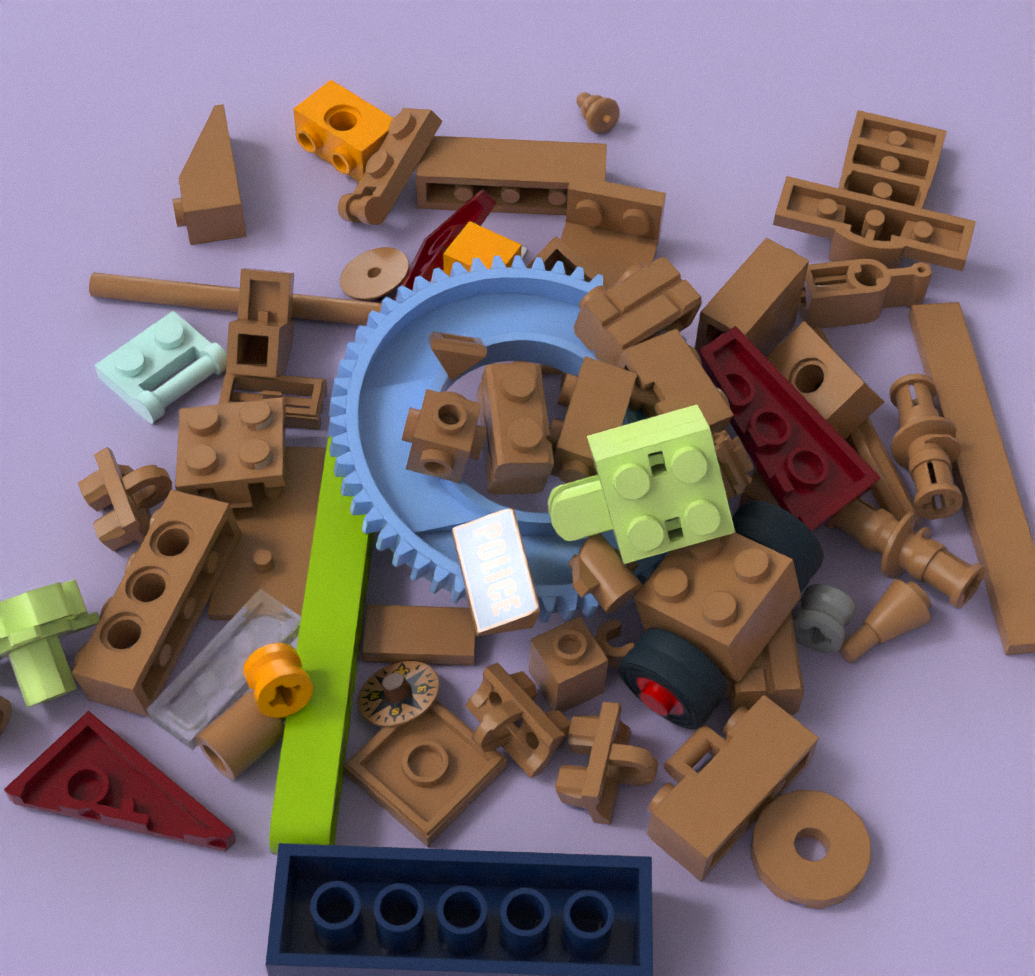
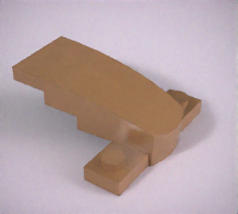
M858 110L849 139L839 187L835 188L786 176L773 225L830 239L829 259L833 262L873 259L881 262L888 269L899 268L903 258L906 257L963 271L976 221L923 209L939 162L947 133L946 130Z

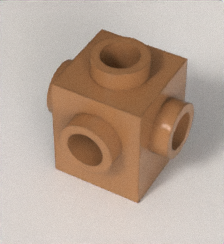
M426 389L421 410L409 408L401 439L402 441L412 443L406 470L460 483L468 458L479 460L487 430V427L477 425L482 403L467 400L464 396L455 392H436Z

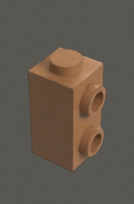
M585 356L577 376L567 373L557 401L558 405L567 408L563 420L553 418L549 427L550 437L548 441L551 442L554 466L550 475L559 477L564 483L597 475L587 436L622 426L637 377L636 373Z

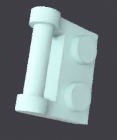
M172 311L95 364V368L101 381L142 418L152 424L165 415L164 408L214 373L219 376L226 370L227 353L219 344L209 342L176 312ZM197 359V361H195V362L192 363L190 366H188L187 368H185L183 371H181L180 373H178L176 376H174L172 379H170V380L167 381L165 384H163L162 386H160L158 389H156V390L153 391V392H150V391L153 390L155 387H157L158 385H160L162 382H164L165 380H167L169 377H171L172 375H174L176 372H178L179 370H181L183 367H185L186 365H188L190 362H192L193 360Z

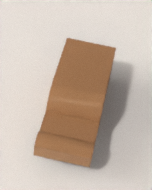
M873 259L808 264L798 308L802 322L805 321L811 328L815 326L830 328L866 324L879 318L883 308L899 306L911 308V305L923 304L932 271L927 263L918 262L913 264L912 267L888 269L884 264Z

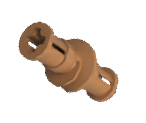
M908 374L893 382L889 390L890 400L898 408L899 430L892 440V455L899 466L909 470L910 477L915 483L917 494L914 497V508L917 514L924 519L930 520L950 517L963 506L962 493L954 485L951 475L952 463L961 454L960 443L955 439L957 429L952 421L948 418L940 417L937 409H935L933 399L936 395V388L933 380L923 374ZM910 385L914 386L917 398L913 400L909 390ZM935 495L940 496L941 508L936 507Z
M859 498L824 525L829 529L839 528L858 540V543L864 548L881 554V571L884 576L894 579L908 571L910 576L922 584L927 583L950 597V604L957 609L962 608L972 598L985 574V568L981 564L975 563L970 565L948 552L944 545L931 539L932 529L924 527L920 531L915 532L914 528L918 515L913 511L908 512L900 521H897L893 514L883 508L877 509Z

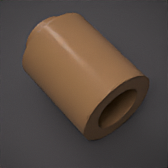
M248 691L195 737L199 748L211 764L222 775L232 781L280 741L284 734L285 725L283 722L286 720V717L273 718L261 713L255 702L253 691Z

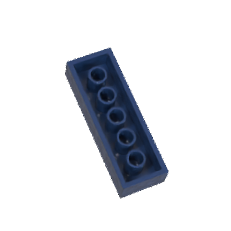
M279 843L265 963L268 976H653L652 857Z

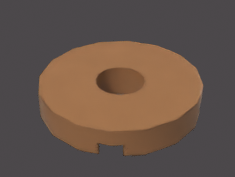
M800 789L778 796L762 810L752 832L751 860L759 879L775 896L789 903L793 900L797 903L806 904L805 907L822 909L842 903L859 888L871 862V841L861 817L846 802L822 791ZM802 837L814 838L824 846L826 856L817 861L807 860L797 853L794 842Z

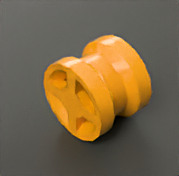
M285 643L265 645L253 652L244 663L243 675L249 688L254 691L253 696L259 711L265 716L273 718L287 717L298 712L311 699L314 689L308 673L302 669V663L296 649L291 645Z

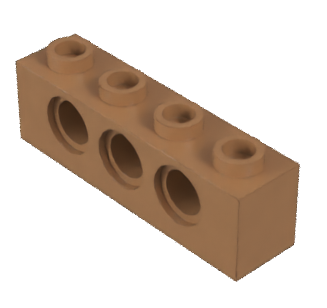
M170 490L162 507L154 512L150 520L149 531L138 551L134 552L128 559L125 575L115 594L104 603L100 614V621L89 642L84 644L76 655L72 674L90 701L146 717L150 716L242 535L229 503Z

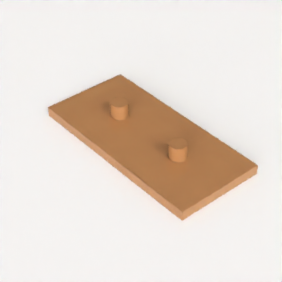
M286 446L285 486L265 488L264 482L249 484L255 507L232 510L242 535L211 594L208 611L209 620L301 622L326 448Z

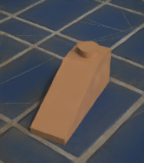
M224 104L214 105L179 176L181 198L172 199L177 227L187 226L190 245L247 237Z

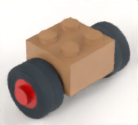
M761 500L748 501L732 517L736 533L670 551L633 598L645 632L622 659L619 666L620 676L630 691L650 710L678 726L687 729H698L707 722L713 710L721 703L728 690L724 675L740 682L801 599V592L823 562L824 552L822 546L812 531L791 513L774 504Z

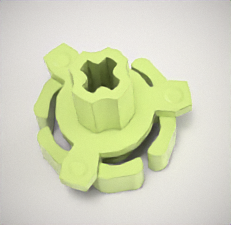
M70 580L62 584L58 582L0 602V660L9 657L27 708L77 690L59 638L97 625L100 619L97 612L88 614L76 580Z

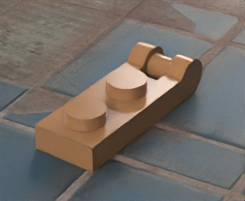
M403 108L394 117L389 125V133L379 150L368 160L366 172L353 193L343 195L338 202V213L343 220L363 222L370 225L383 223L443 122L432 110Z

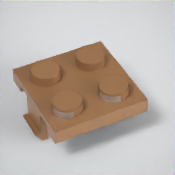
M283 397L180 409L176 491L199 496V489L213 488L217 500L229 503L231 509L235 510L255 507L249 486L250 483L264 482L265 488L285 486L286 407Z

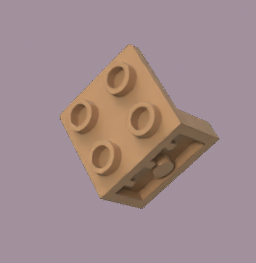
M572 175L567 193L566 223L560 240L614 286L618 283L620 276L633 264L642 262L647 266L654 262L662 231L666 193Z

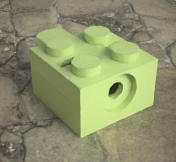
M698 405L588 435L587 439L597 475L559 485L552 489L548 499V512L551 517V523L560 537L565 541H576L613 530L623 564L736 533L711 430Z

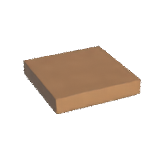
M435 700L430 709L416 720L401 726L383 727L343 765L344 774L424 845L429 847L507 768V758L496 749L484 752L472 739L475 732L440 702Z

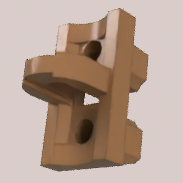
M106 447L94 454L99 469L78 482L83 498L96 512L113 504L114 510L95 520L93 526L98 539L114 551L135 540L142 544L149 531L152 517L149 509L165 500L173 487L170 476L165 469L157 467V465H147L133 470L129 465L117 464L112 450Z
M495 663L485 668L480 687L465 705L481 723L477 727L472 739L484 752H490L503 747L530 778H533L544 771L554 752L563 746L568 737L571 722L560 710H551L546 713L541 710L534 702L537 695L535 683L524 671L508 674L499 663ZM523 718L524 721L521 727L518 728L513 722Z
M603 702L600 716L572 717L568 733L570 749L573 754L590 755L588 767L563 764L559 769L555 785L556 792L562 803L587 808L594 823L611 824L620 784L648 785L654 781L657 774L658 762L651 756L652 753L646 749L629 745L631 729L620 720L622 711L620 703Z

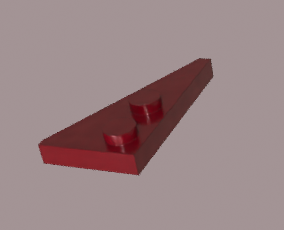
M89 710L4 789L9 800L15 805L224 852L236 842L234 831Z

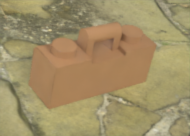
M765 695L750 710L745 706H741L733 713L722 730V733L726 735V740L706 725L698 728L663 765L665 771L678 782V785L675 787L670 782L664 785L648 806V811L651 812L647 831L648 836L700 882L755 824L762 810L780 796L810 764L819 740L818 736ZM709 752L714 758L697 773L692 768Z

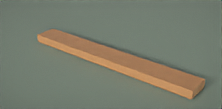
M960 303L911 305L908 317L925 375L933 380L936 388V395L933 399L935 409H937L940 417L948 418L955 424L957 429L955 439L960 443L961 454L952 463V471L956 485L963 496V509L979 564L985 568L983 579L1005 655L1035 653V546Z

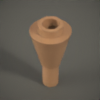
M894 579L862 623L863 626L843 642L838 650L847 662L852 664L874 645L882 644L929 623L931 615L928 609L931 607V601L928 595L919 585L912 581L906 584L899 579Z

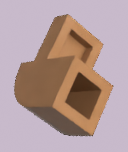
M252 268L241 269L238 319L229 322L226 373L277 378L284 374L290 358L295 321L291 320L294 272Z

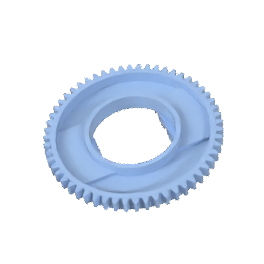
M517 255L514 257L511 268L505 266L500 256H494L490 269H487L479 258H473L470 272L459 262H454L450 276L438 267L433 270L431 282L418 276L415 278L413 290L402 285L398 288L396 301L388 297L383 299L380 313L372 310L368 315L366 327L359 325L356 330L355 341L347 344L345 358L340 360L337 378L334 379L328 414L330 416L328 436L333 437L330 445V456L337 457L334 474L336 477H345L342 481L341 494L342 496H355L352 498L350 507L352 516L367 514L364 517L362 531L364 534L380 531L376 548L379 551L390 548L394 552L392 564L395 567L406 563L412 568L410 579L416 581L421 577L426 578L431 582L430 592L435 594L442 588L451 593L450 602L454 604L461 598L467 599V594L452 537V528L494 512L511 508L487 499L465 483L462 478L460 483L406 470L412 443L402 441L401 439L409 408L421 410L426 389L436 392L447 391L449 387L465 374L496 362H535L553 367L566 374L569 373L577 376L585 356L597 360L594 351H589L574 332L573 327L580 312L579 303L589 291L597 286H603V275L597 274L590 282L584 281V270L582 267L578 266L571 276L565 275L563 262L557 261L551 271H546L543 260L540 257H536L531 269L526 268L521 256ZM435 331L481 338L487 348L486 357L451 381L430 347L428 341L429 334ZM627 407L622 426L647 419L642 409L631 412L630 408ZM514 509L540 607L539 618L541 622H548L552 613H560L564 621H570L575 610L579 609L586 618L592 617L599 603L591 593L581 598L573 588L572 569L568 565V561L574 554L578 555L581 546L588 537L576 541H565L553 528L549 513L525 512ZM613 530L600 533L613 548L618 549ZM669 552L636 561L639 566L633 573L642 585L645 584ZM632 598L627 604L632 603L634 599Z

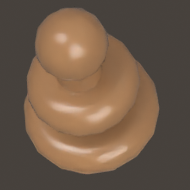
M582 92L577 96V105L581 108V115L586 120L589 130L602 134L615 126L620 115L619 106L615 100L602 97L601 95L591 96L587 92Z

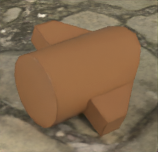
M602 534L588 537L581 546L578 555L574 554L568 561V565L572 569L573 588L581 598L591 593L608 614L625 605L643 586L633 573L639 566L636 561L623 564L619 550L613 548Z

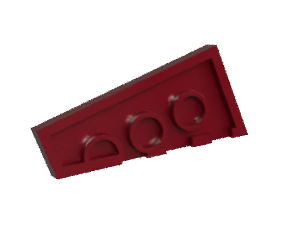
M736 326L699 349L698 354L703 369L714 386L721 389L729 401L730 410L733 413L730 424L782 509L798 518L812 533L816 532L870 491L880 480L881 477Z

